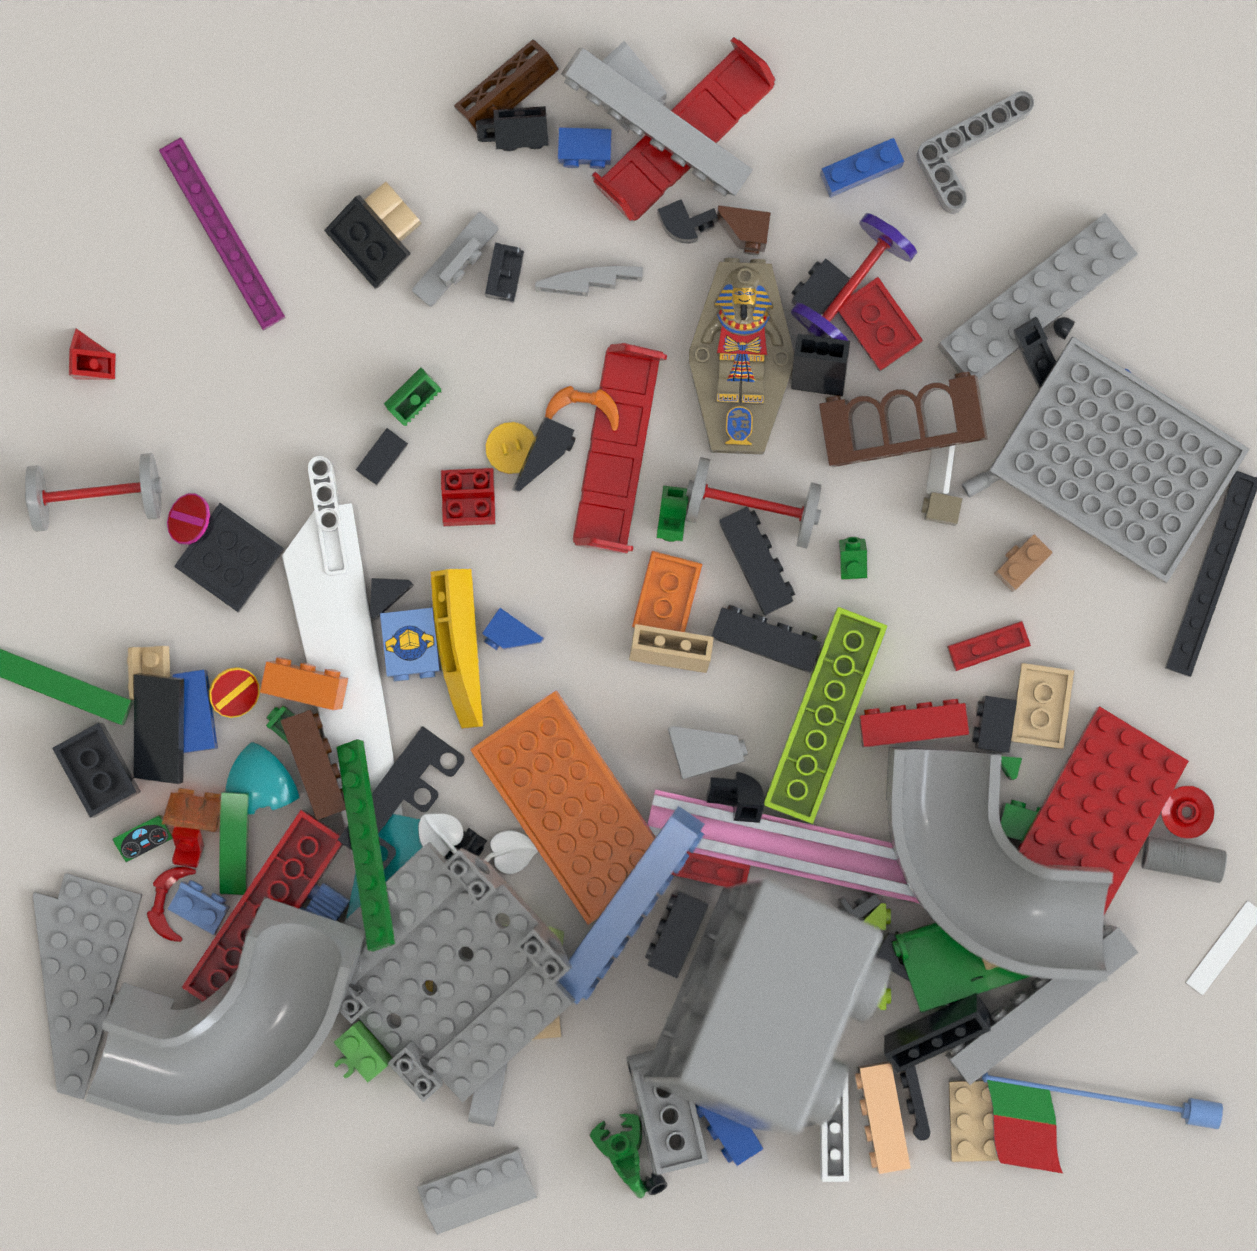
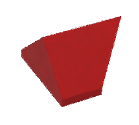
M76 328L69 348V375L75 380H114L116 353L109 352Z

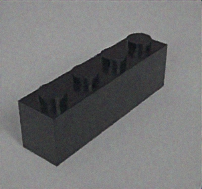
M745 507L720 519L718 523L763 615L766 616L793 602L792 596L795 595V592L790 582H784L780 574L784 570L778 557L773 559L769 552L772 545L766 533L761 535L757 527L761 522L755 510L750 512L749 508Z
M728 605L727 609L721 608L711 636L714 637V640L811 673L822 643L816 641L818 636L805 631L801 635L791 632L793 627L779 622L777 626L768 624V618L754 613L752 618L742 615L743 610L732 605Z
M975 993L885 1035L884 1055L895 1071L900 1073L991 1031L990 1011L979 995Z

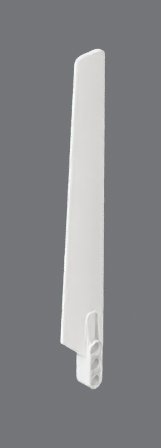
M316 456L308 464L314 511L286 549L282 559L307 664L315 665V670L325 672V669L340 671V676L348 678L342 709L330 710L317 706L318 714L323 724L324 738H328L332 753L328 754L332 764L336 762L339 768L336 747L356 739L363 740L371 792L373 793L394 765V757L352 503L340 505L333 464L323 456ZM319 462H325L328 466L327 472L322 476H318L314 472V467ZM322 488H330L332 491L331 498L326 502L320 501L318 493ZM332 513L336 517V523L333 527L327 528L323 525V518L326 514ZM338 778L340 788H342L341 778ZM401 804L393 814L403 816ZM346 810L341 811L343 817L344 826L346 829L348 826V820ZM350 850L351 856H352L353 865H354L353 853H352V850Z

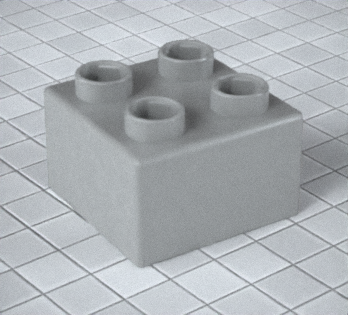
M761 878L723 888L649 1061L643 1080L751 1129L798 1134L802 1132L807 1120L823 1125L829 1120L836 1109L848 1077V1067L846 1064L833 1059L848 1019L851 1017L860 1022L867 1021L876 1010L889 980L890 964L875 956L882 939V932L868 923L768 878Z

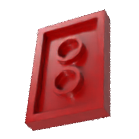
M879 277L852 294L838 311V314L879 372L923 342V339Z

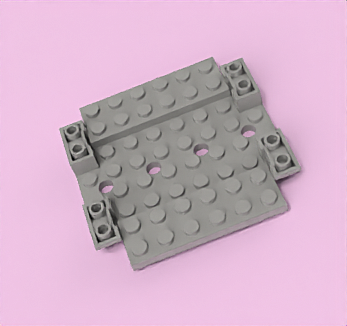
M428 842L386 882L395 945L377 951H368L366 937L364 938L355 973L339 1011L351 1024L357 1018L361 1020L394 1056L388 1062L389 1066L423 1102L443 1085L442 1080L464 1102L575 1001L558 981L572 967L558 937L486 860L461 848L447 861ZM361 906L343 924L364 930ZM499 913H505L509 916V925H502L498 921ZM462 947H469L473 951L474 956L472 959H466L462 955ZM427 980L434 981L437 985V992L428 991L425 982ZM391 1013L400 1016L401 1025H394L390 1021Z

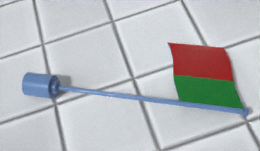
M988 1072L982 1075V1080L988 1084L993 1106L994 1144L997 1157L1002 1164L1063 1174L1057 1153L1056 1116L1050 1091L1181 1112V1118H1184L1185 1123L1188 1125L1219 1129L1222 1121L1223 1105L1218 1102L1189 1098L1188 1102H1184L1182 1107L991 1076L988 1075Z

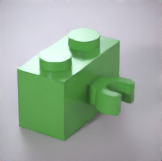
M361 1020L334 1041V1044L345 1055L338 1059L334 1066L337 1068L344 1063L349 1068L343 1075L344 1078L350 1077L356 1069L368 1083L389 1065L388 1062L393 1058Z

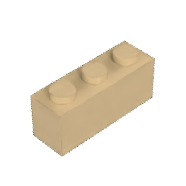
M635 624L629 660L707 673L711 661L714 637Z

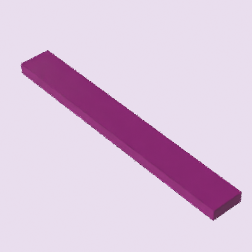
M180 137L159 149L160 154L262 330L264 331L285 319L284 313L183 139Z

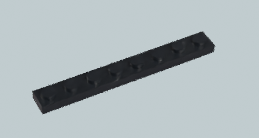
M1236 471L1231 479L1165 669L1187 677L1192 676L1257 492L1256 477Z

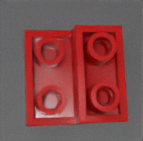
M493 468L441 470L443 527L496 524Z

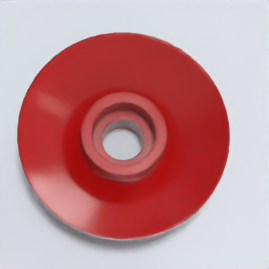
M1181 786L1172 791L1161 811V816L1166 828L1175 836L1186 839L1196 838L1204 834L1212 825L1214 805L1208 794L1200 788ZM1184 807H1188L1191 811L1188 817L1182 815Z

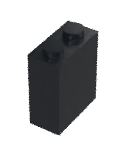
M798 333L794 352L791 389L843 397L850 341Z

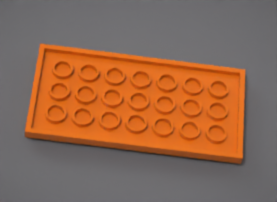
M556 690L470 750L589 925L599 918L656 837Z

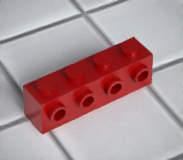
M958 699L943 700V706L933 707L932 702L917 703V709L906 710V705L890 707L891 712L880 713V708L864 710V715L858 716L862 748L969 735L966 704H959Z

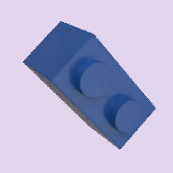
M559 128L558 163L563 164L565 168H579V164H587L592 169H604L605 165H611V129Z

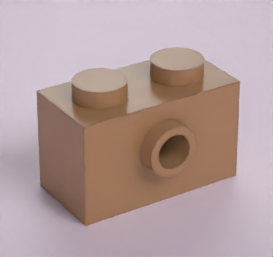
M1034 534L1020 548L1015 545L1005 555L1008 560L994 574L1013 592L1053 552Z

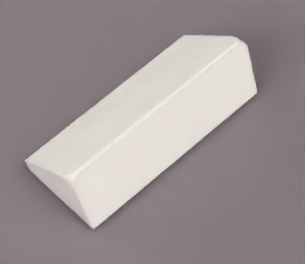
M955 446L932 450L926 489L927 494L935 492L947 495L949 493Z

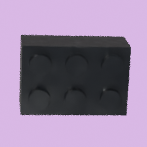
M98 722L52 748L90 818H95L141 793L104 723Z
M678 891L677 895L671 894L666 909L670 912L666 920L661 918L655 934L659 935L656 944L650 943L645 958L649 960L647 963L649 967L678 978L709 906L707 902L681 891Z

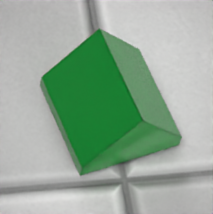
M1001 756V769L1009 780L1017 778L1022 758Z

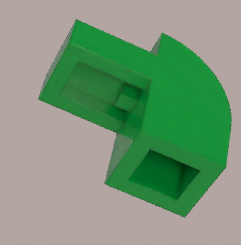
M663 485L656 538L668 542L683 541L688 503L686 493L688 488Z

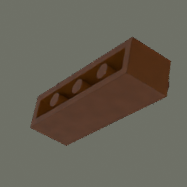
M311 709L280 720L316 819L319 820L346 810L343 788H340L337 780L341 778L337 763L332 764L328 754L332 753L328 738L322 739L319 731L320 728H323L319 714H313Z

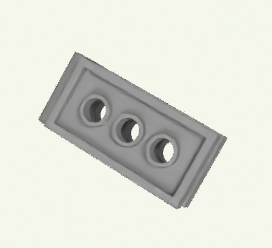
M654 1050L627 1056L628 1070L653 1173L660 1175L709 1162L695 1103L670 1092L660 1097L656 1092L657 1087L643 1080ZM671 1108L674 1112V1118L666 1123L663 1120V1112ZM677 1134L680 1137V1144L672 1149L669 1146V1139Z

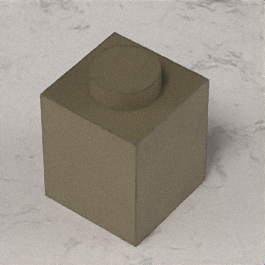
M931 492L929 498L924 497L921 513H925L924 520L956 526L963 498Z

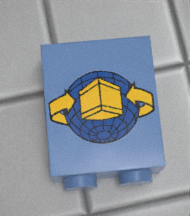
M433 608L380 613L387 677H393V681L396 682L409 680V675L419 674L420 679L435 677V672H441Z

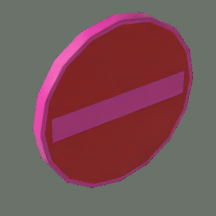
M187 493L179 497L172 505L168 514L167 528L169 535L174 541L179 544L189 545L196 542L204 534L210 518L209 505L205 498L195 493Z

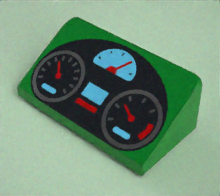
M158 815L112 840L125 862H128L173 839L163 816Z

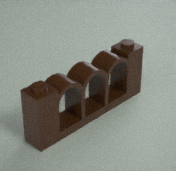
M970 372L954 374L955 379L948 380L949 386L943 383H930L925 385L917 396L905 389H896L887 393L882 398L881 403L869 396H859L850 402L846 399H841V396L825 398L826 402L820 403L819 407L829 466L839 467L988 440L978 377L970 375ZM944 390L950 395L957 432L929 437L924 402L931 392ZM909 397L914 402L921 439L893 444L888 408L896 398ZM871 403L877 408L884 445L857 450L852 415L859 405Z

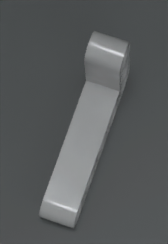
M1026 91L1017 92L921 144L916 156L917 162L946 212L949 214L960 212L967 201L966 192L948 159L1025 119L1034 107V99L1030 93ZM1015 101H1025L1027 110H1018L1015 107ZM1000 112L1004 116L1005 121L1002 123L994 122L991 117L992 113ZM976 124L981 128L982 133L980 135H973L969 132L968 127ZM950 136L955 137L959 142V146L951 148L946 144L945 139ZM924 149H932L936 154V158L927 160L924 158L922 151ZM939 171L946 173L948 181L945 183L938 182L935 179V173ZM955 194L960 198L961 204L952 206L949 204L947 197Z

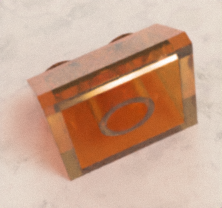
M178 788V793H170L162 824L220 832V794L205 792L204 797L194 795V790Z

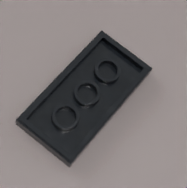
M143 673L134 674L133 778L181 784L183 783L184 678Z

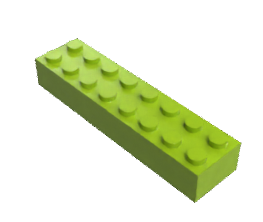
M840 607L836 608L764 798V806L810 824L814 823L888 625Z

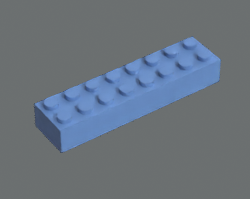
M680 806L676 808L570 957L569 963L572 968L558 981L575 999L574 1003L578 1004L582 998L587 1000L600 981L597 977L602 980L614 962L612 956L617 959L629 941V938L626 936L628 935L632 938L644 920V917L641 915L648 916L659 899L656 894L663 895L674 878L671 873L678 874L689 857L686 852L690 851L693 853L704 836V833L701 832L704 823Z

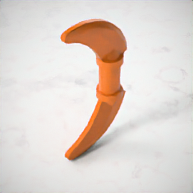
M572 386L561 389L551 398L546 409L545 417L552 420L553 416L561 408L570 403H590L591 405H596L607 415L613 431L617 430L619 424V413L614 400L601 389L597 390V392L586 393L578 392Z

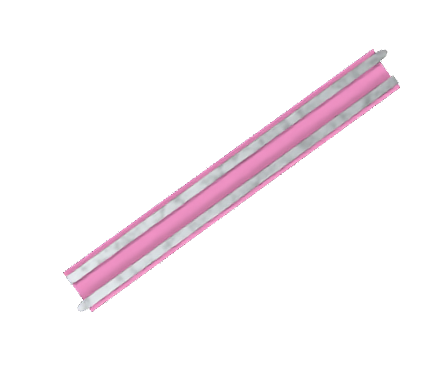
M655 790L647 824L655 837L676 808L680 806L704 823L701 830L704 836L693 851L694 853L919 903L904 879L897 863L892 843L766 814H762L760 823L734 821L733 807L707 803L704 800Z

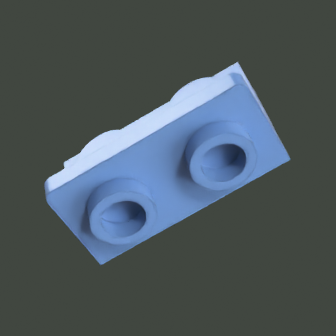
M189 880L188 883L185 881L181 882L180 888L169 905L168 910L215 935L230 906L225 904L226 899L216 893H212L211 896L202 891L204 887L193 880Z

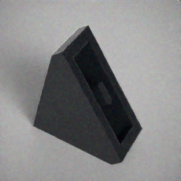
M372 578L370 616L376 621L380 617V613L386 612L414 584L410 580Z

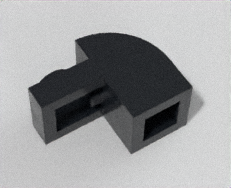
M682 199L657 209L658 217L665 232L670 238L679 243L691 244L698 242L696 231L700 230L701 233L709 231L715 227L714 223L718 222V216L714 208L690 218Z
M736 772L735 779L710 778L706 794L707 803L733 805L734 821L760 823L764 809V792L756 779L741 772Z

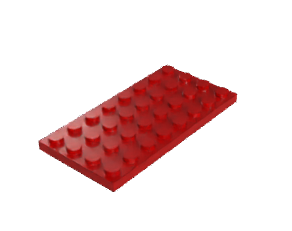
M1097 707L1017 850L1027 859L1042 865L1103 867L1113 872L1112 883L1109 885L1106 895L1105 915L1189 761L1102 707Z

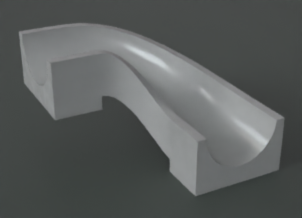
M889 747L886 800L891 843L906 883L929 916L953 939L969 951L1009 971L1049 979L1107 982L1108 971L1105 966L1103 953V919L1106 895L1109 885L1112 883L1113 872L1103 867L1042 865L1027 859L1016 850L1006 837L999 819L1000 754L979 751Z

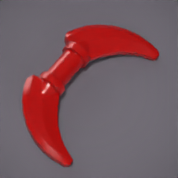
M171 868L160 874L153 882V886L156 887L154 905L151 911L147 912V917L155 932L167 940L181 942L182 937L177 935L166 921L164 915L166 894H168L171 886L179 879L195 874L196 870L193 868Z

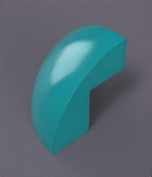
M251 742L238 755L231 767L225 791L249 793L248 815L255 814L257 809L267 806L271 810H276L300 798L297 787L284 765L270 751L257 743Z

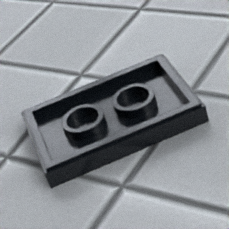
M360 195L355 196L324 230L375 289L379 288L411 254Z

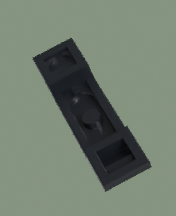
M1034 317L1013 331L1025 363L1040 389L1056 360L1046 341L1048 338L1039 319Z

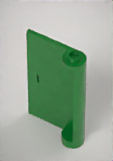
M936 922L895 935L896 941L892 942L896 957H902L920 1013L964 999L975 993L980 994L1032 977L1009 971L1000 966L986 970L981 957L972 953L953 939Z

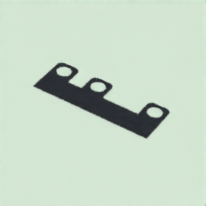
M423 726L372 793L378 834L403 800L420 812H427L437 800L438 791L420 778L430 764L446 776L452 777L465 761L464 756ZM452 753L456 756L457 764L454 768L445 769L442 767L440 758L443 754ZM420 788L427 789L431 794L430 801L425 805L418 804L414 799L415 791ZM347 826L338 838V841L352 850L349 827ZM379 837L380 846H384L388 850V858L383 862V868L385 869L395 857L396 849Z

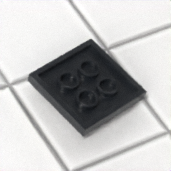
M219 503L209 518V524L204 534L187 547L174 567L239 613L285 549L222 503Z

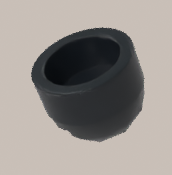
M1067 317L1057 319L1053 326L1056 335L1065 340L1075 321Z
M652 1172L651 1178L649 1176L645 1177L644 1185L649 1195L659 1194L668 1186L661 1174L656 1175Z

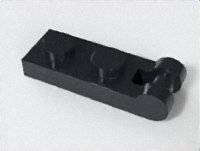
M913 1066L900 1073V1079L903 1089L908 1088L910 1098L906 1099V1105L909 1115L914 1114L916 1121L912 1129L913 1134L918 1140L925 1141L930 1137V1127L916 1067Z

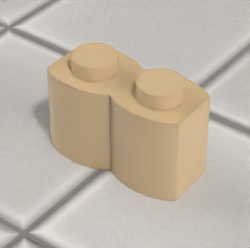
M387 182L383 183L365 199L366 203L400 241L421 225L420 220Z

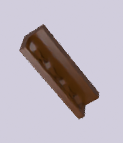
M533 39L456 103L454 107L477 133L476 121L494 118L493 110L513 109L555 74L559 68L549 53ZM534 50L537 51L533 57L526 59ZM516 69L511 75L506 76L510 70ZM496 85V88H494L491 92H487V90L491 86ZM476 102L471 109L465 110L471 103Z

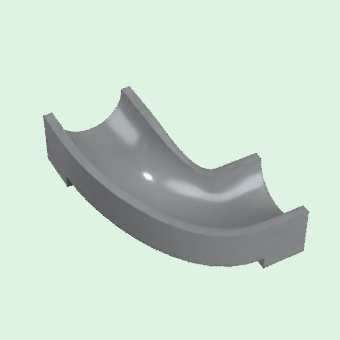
M264 897L246 935L238 969L218 991L203 1002L188 1009L173 1010L175 999L123 983L103 1023L102 1030L109 1033L101 1061L85 1101L151 1122L187 1124L221 1118L262 1100L297 1074L325 1041L333 1027L355 973L365 938V931Z

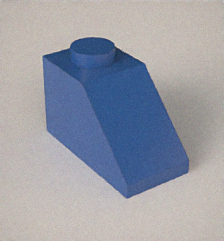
M499 608L482 632L486 637L484 642L496 651L499 646L506 650L541 644L544 640L543 637L501 608Z

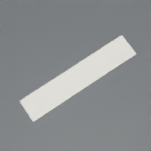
M1249 901L1245 903L1186 983L1202 995L1206 992L1257 924V907Z

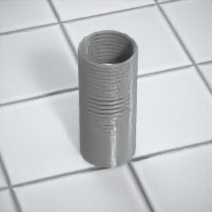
M1148 836L1143 847L1141 866L1142 869L1167 872V874L1221 883L1226 869L1227 852L1222 849Z

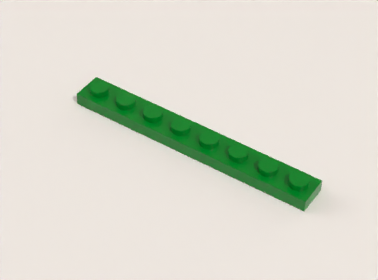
M356 739L336 748L367 950L377 951L395 945L364 741Z

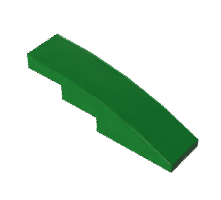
M221 792L220 894L244 895L247 890L249 793Z

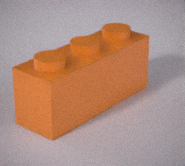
M276 657L275 661H266L260 693L330 710L342 709L348 678L340 676V671L325 669V672L315 670V665L300 663V666L291 664L292 660L282 657Z

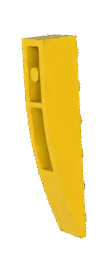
M445 569L432 571L430 575L435 633L443 675L461 729L483 727L472 570Z

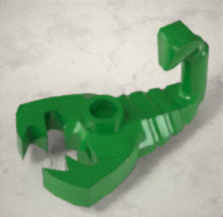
M619 1114L622 1119H625L621 1126L623 1128H632L631 1131H621L603 1141L611 1132L608 1129L604 1130L606 1123L602 1121L591 1131L589 1136L599 1151L610 1160L618 1176L622 1178V1181L631 1189L635 1196L643 1198L647 1190L644 1180L640 1179L639 1173L640 1158L638 1150L642 1142L641 1120L635 1114Z

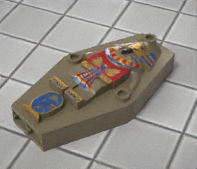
M724 258V262L718 263L689 349L688 363L711 453L764 455L793 369L794 349L772 264H767L765 259H751L750 263H742L739 258Z

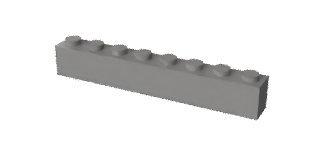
M584 48L576 50L562 71L561 75L566 78L565 84L576 91L579 88L587 93L586 98L597 106L600 104L606 106L609 109L607 113L614 119L621 121L623 118L630 123L628 128L640 137L644 133L652 139L650 141L652 146L661 152L666 149L672 153L671 159L683 167L687 164L693 168L692 174L704 182L706 179L710 180L715 184L713 189L725 197L727 194L736 196L753 169Z

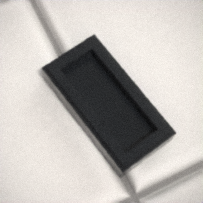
M386 428L355 470L377 486L408 446V443Z

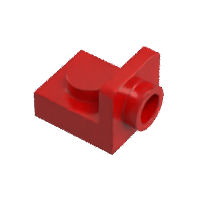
M174 825L172 837L175 851L172 863L174 865L197 868L204 849L200 829Z

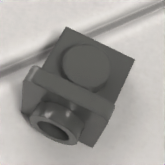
M865 893L854 901L856 906L852 909L842 896L838 899L841 903L838 909L845 914L860 919L881 902L875 894L868 896Z

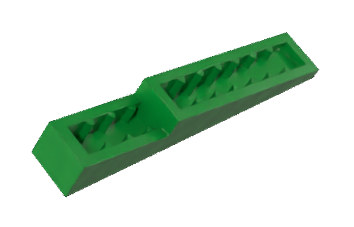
M0 649L1 678L114 723L125 725L134 702L133 700Z

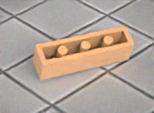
M889 1061L858 1066L859 1073L855 1074L857 1089L863 1090L864 1099L860 1100L862 1116L867 1115L869 1123L864 1128L867 1142L872 1141L874 1152H869L872 1168H877L879 1174L910 1169L892 1065Z

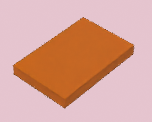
M652 551L632 627L635 628V624L685 632L702 564Z

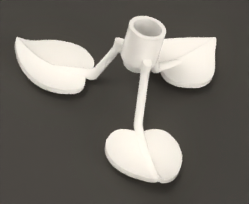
M445 813L424 814L419 822L420 841L423 847L430 842L443 857L449 850L455 854L457 850L454 846L459 844L463 838V827L459 820L452 815ZM507 830L499 832L491 839L490 846L493 853L488 854L484 860L488 862L494 857L495 867L505 874H514L523 870L538 850L525 834Z

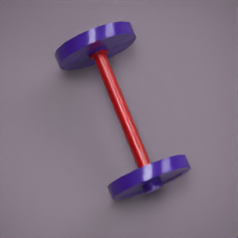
M866 213L862 217L859 224L877 242L876 246L822 316L808 306L798 302L791 310L793 317L811 335L849 341L831 323V320L885 250L908 262H911L918 252L915 246L895 227L870 213Z

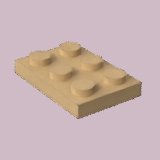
M1021 663L1011 742L1058 749L1064 748L1074 670Z
M976 1080L971 1085L966 1081H948L951 1161H999L994 1144L993 1106L988 1084L983 1080Z

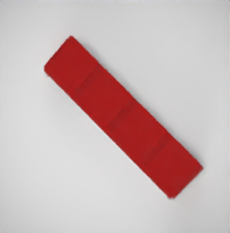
M735 37L730 40L734 50L671 110L715 143L738 123L739 119L764 98L775 85V78L768 64ZM646 135L603 177L596 172L591 175L599 191L629 221L638 220L664 195V192L669 187H672L691 168L687 164L683 167L671 159L673 154L666 149L663 152L656 149L650 144L652 139Z
M627 343L611 344L606 350L599 389L605 391L614 400L619 413V424L617 430L613 431L607 415L596 406L590 438L591 444L588 450L581 489L582 495L573 534L575 546L620 554L633 552V546H629L627 543L659 362L667 360V355L661 351Z

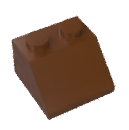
M718 205V222L738 249H744V253L749 255H759V252H765L771 212Z

